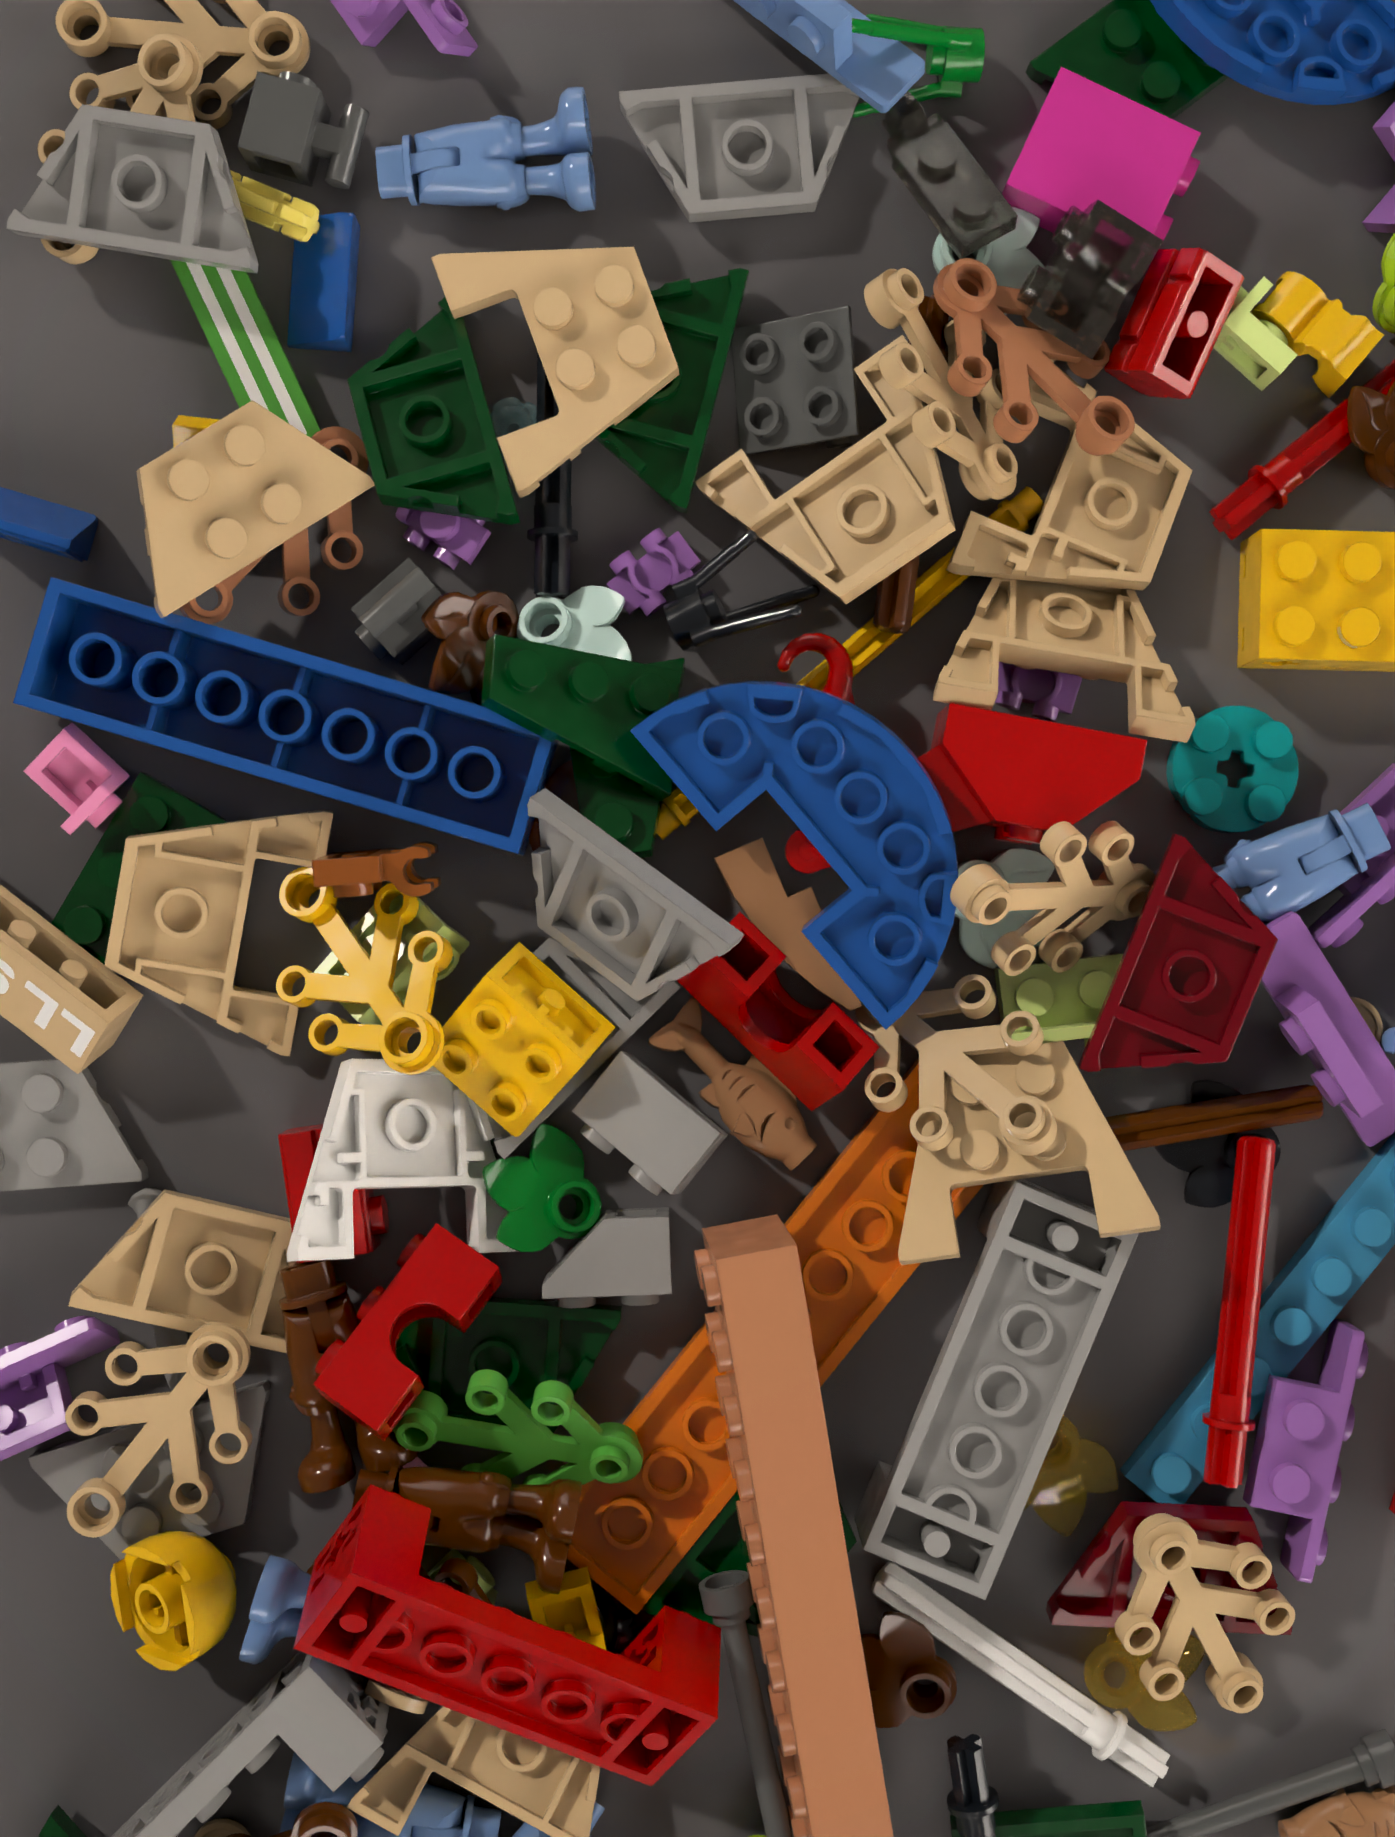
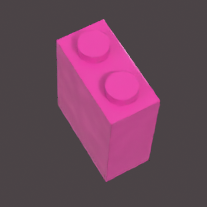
M1061 67L996 206L999 208L1016 207L1032 213L1040 219L1039 227L1133 270L1145 251L1155 255L1156 250L1160 249L1171 227L1173 218L1165 215L1164 212L1172 194L1182 198L1194 178L1200 160L1192 157L1191 154L1201 132Z

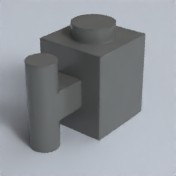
M257 71L237 147L251 171L312 187L319 158L329 159L325 182L333 187L348 190L354 174L369 112L360 106L345 104L339 127L329 125L331 112L321 89L317 88V85L312 80L303 75L288 71L280 72L279 77Z
M408 557L351 608L362 623L354 632L379 660L390 653L403 665L435 637L425 627L421 617L426 609L442 594L422 570Z

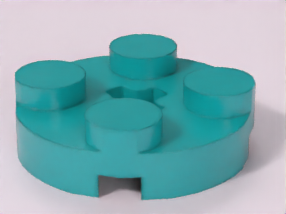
M1234 705L1211 710L1195 719L1196 725L1187 743L1173 742L1168 754L1166 767L1168 787L1174 799L1179 800L1182 808L1191 815L1188 817L1205 829L1220 833H1238L1254 830L1267 822H1272L1279 818L1295 792L1299 764L1297 752L1293 746V735L1285 724L1273 720L1268 714L1258 709ZM1231 752L1240 755L1241 763L1247 765V776L1239 778L1236 788L1227 786V776L1217 773L1218 762L1229 760Z

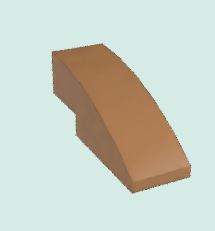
M763 838L714 858L734 900L747 919L787 956L783 961L814 988L849 1011L861 1007L862 1004L859 998L801 932L803 925L821 912L812 887L787 896Z

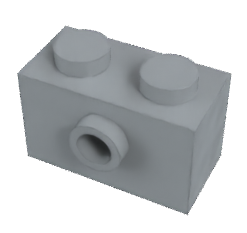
M623 1051L619 1052L572 1110L573 1113L585 1122L579 1130L582 1135L608 1155L614 1148L620 1151L634 1163L628 1173L656 1196L663 1189L669 1194H681L728 1135L635 1056Z

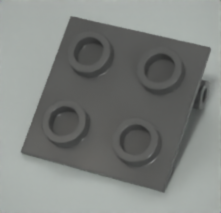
M848 305L735 329L732 338L739 450L742 449L748 456L826 442L827 448L833 449L851 446V437L860 436L851 307Z

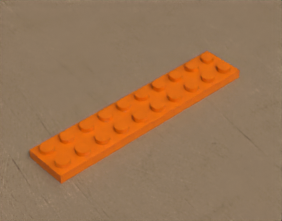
M919 1057L902 1077L908 1089L905 1103L899 1109L892 1112H883L876 1109L784 1223L797 1244L820 1387L920 1265V1263L901 1265L898 1256L918 1146L917 1141L911 1134L909 1125L912 1115L919 1109ZM983 1185L956 1188L952 1191L955 1220ZM705 1322L623 1423L636 1433L643 1449V1463L640 1472L631 1480L622 1483L608 1484L594 1479L582 1485L577 1518L572 1541L568 1548L567 1559L578 1568L588 1567L590 1578L636 1615L737 1491L736 1479L732 1478L725 1439L730 1437L725 1416L721 1414L715 1377L726 1375V1371L718 1372L715 1354L711 1353Z

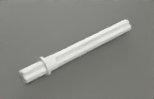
M887 1562L879 1570L871 1588L874 1596L897 1612L909 1615L922 1623L933 1637L1092 1747L1094 1757L1100 1761L1109 1758L1149 1787L1154 1786L1158 1777L1164 1778L1169 1769L1165 1764L1170 1754L1129 1726L1125 1714L1120 1711L1110 1713L898 1564Z

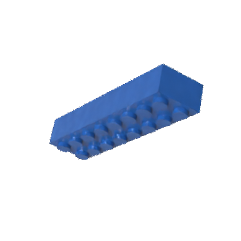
M50 577L13 701L15 704L522 856L525 855L535 817L528 816L527 804L531 796L545 788L559 741L556 739L550 742L484 706L174 613L160 618L153 607Z

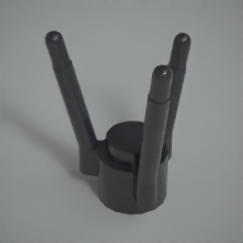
M748 530L695 574L673 584L672 588L677 599L664 604L663 607L668 624L677 643L683 651H687L718 638L801 616L803 610L800 605L796 604L817 597L820 589L816 585H810L725 613L723 605L714 589L703 594L699 588L757 540L756 532Z

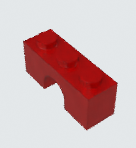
M739 912L728 923L744 934L741 942L724 955L708 960L691 973L676 981L806 1107L813 1111L842 1092L880 1047L834 1002L822 1010H814L794 1000L784 990L776 974V968L787 956Z
M438 1223L433 1226L426 1237L418 1233L411 1239L397 1261V1265L401 1267V1270L386 1289L379 1285L367 1296L356 1316L361 1321L346 1342L341 1339L334 1341L324 1352L315 1368V1372L320 1376L313 1385L321 1396L383 1442L424 1388L419 1375L397 1359V1342L403 1330L418 1319L435 1317L448 1322L464 1334L503 1282L500 1268Z

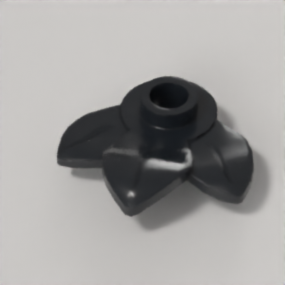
M1200 1080L1194 1081L1191 1085V1103L1243 1095L1234 1088L1215 1081ZM1270 1127L1154 1146L1166 1162L1177 1169L1189 1172L1184 1189L1185 1203L1204 1208H1215L1231 1202L1237 1141L1240 1137L1258 1136L1273 1140L1276 1144L1274 1170L1279 1162L1281 1153L1279 1139Z

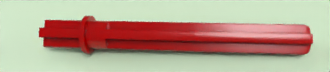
M1395 359L1362 386L1387 395L1395 381ZM1349 397L1265 466H1253L1248 471V480L1209 511L1215 519L1212 524L1219 533L1224 531L1230 540H1234L1272 508L1282 509L1287 505L1288 495L1352 443L1347 420Z
M1243 1136L1237 1141L1210 1412L1203 1413L1202 1422L1209 1425L1203 1481L1208 1484H1220L1226 1488H1238V1485H1242L1247 1431L1255 1430L1256 1422L1249 1417L1276 1144L1273 1140L1258 1136Z

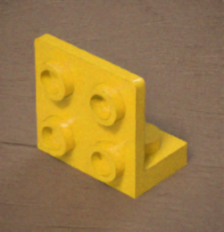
M518 942L482 978L443 1025L444 1047L439 1059L433 1066L512 1136L518 1137L586 1063L615 1029V1026L523 944Z

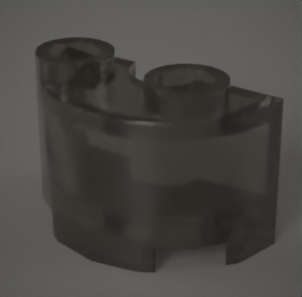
M1100 200L1090 204L1084 212L1074 205L1068 209L1057 225L1051 239L1058 247L1045 269L1039 265L1033 268L1017 296V300L1027 306L1025 312L1027 320L1093 359L1116 321L1117 311L1132 287L1139 283L1164 242Z

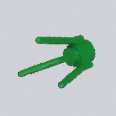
M876 14L866 15L871 21L852 18V33L927 45L926 72L927 75H938V82L909 89L891 109L938 97L960 98L963 83H978L981 79L985 57V36L982 28L936 26ZM867 102L857 104L852 117L857 118L880 112Z

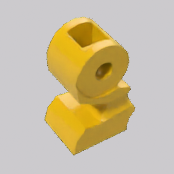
M1292 271L1283 273L1276 281V288L1263 303L1257 304L1250 311L1258 320L1264 319L1276 325L1288 340L1287 346L1297 356L1309 354L1317 360L1318 370L1312 375V378L1317 387L1328 398L1339 389L1384 336L1383 333L1371 324L1366 316L1349 314L1343 309L1342 302L1339 299L1329 300L1322 289L1312 280Z

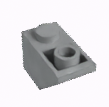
M669 1207L607 1209L585 1236L580 1237L546 1274L542 1284V1299L557 1298L558 1306L562 1308H584L595 1305L596 1297L621 1296V1303L624 1305L645 1306L659 1303V1295L672 1294Z

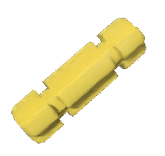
M230 170L245 219L278 232L282 227L281 233L300 242H308L313 234L318 233L320 223L318 222L319 210L314 204L297 197H293L292 202H290L292 198L290 194L246 176H243L241 181L242 176Z

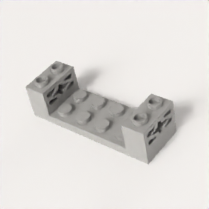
M1013 1179L1012 1181L994 1183L976 1225V1228L987 1238L986 1244L893 1466L878 1460L854 1517L863 1550L983 1600H986L1139 1235V1233L1100 1238L1095 1208L1025 1179Z
M299 1651L111 1837H178L177 1835L194 1817L201 1823H204L227 1800L231 1794V1790L227 1786L244 1767L253 1774L274 1754L281 1744L276 1738L278 1735L333 1793L349 1777L358 1782L374 1768L384 1754V1750L380 1746L383 1744L384 1737L388 1732L386 1723L390 1705L382 1703L364 1692L368 1683V1679L365 1676Z

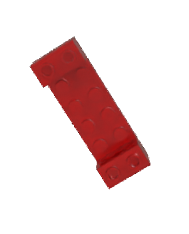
M370 1484L315 1559L293 1648L651 1787L718 1719L720 1627L693 1617L687 1612L665 1605L621 1654H614L579 1640L567 1632L554 1630L517 1615L505 1607L492 1605L457 1591L445 1583L435 1582L419 1575L431 1509L406 1499L400 1494L389 1492Z

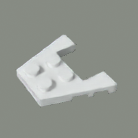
M352 1058L342 1061L287 1249V1262L354 1258V1189L462 1187L465 1190L467 1245L480 1254L519 1252L503 1245L496 1239L498 1228L508 1212L495 1203L488 1194L484 1184L483 1168L496 1160L490 1140L495 1137L487 1113L434 1066L420 1074L407 1075L390 1068L384 1059Z

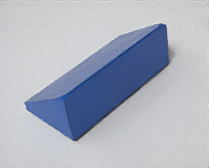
M337 212L319 215L318 222L320 223V228L317 234H313L308 242H300L294 239L287 346L298 349L352 352L360 225L354 213Z
M0 487V538L83 562V560H88L99 523L98 517L94 514Z

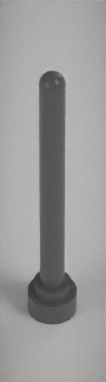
M743 1570L718 1572L703 1579L699 1583V1591L704 1613L712 1616L713 1624L721 1626L766 1837H793L746 1620L751 1616L750 1607L754 1603L749 1575Z
M1385 1729L1360 1737L1361 1744L1351 1748L1352 1755L1148 1826L1146 1827L1147 1837H1205L1364 1781L1367 1787L1377 1783L1381 1789L1395 1785V1745Z

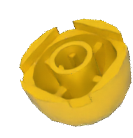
M165 1531L149 1536L122 1551V1553L126 1554L125 1558L114 1563L110 1573L111 1599L117 1620L123 1632L134 1627L139 1637L145 1643V1645L136 1649L143 1660L159 1670L177 1671L198 1659L223 1639L236 1613V1575L229 1558L213 1543L195 1532Z

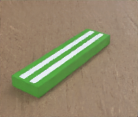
M170 260L239 408L253 400L310 438L316 432L322 430L248 272Z

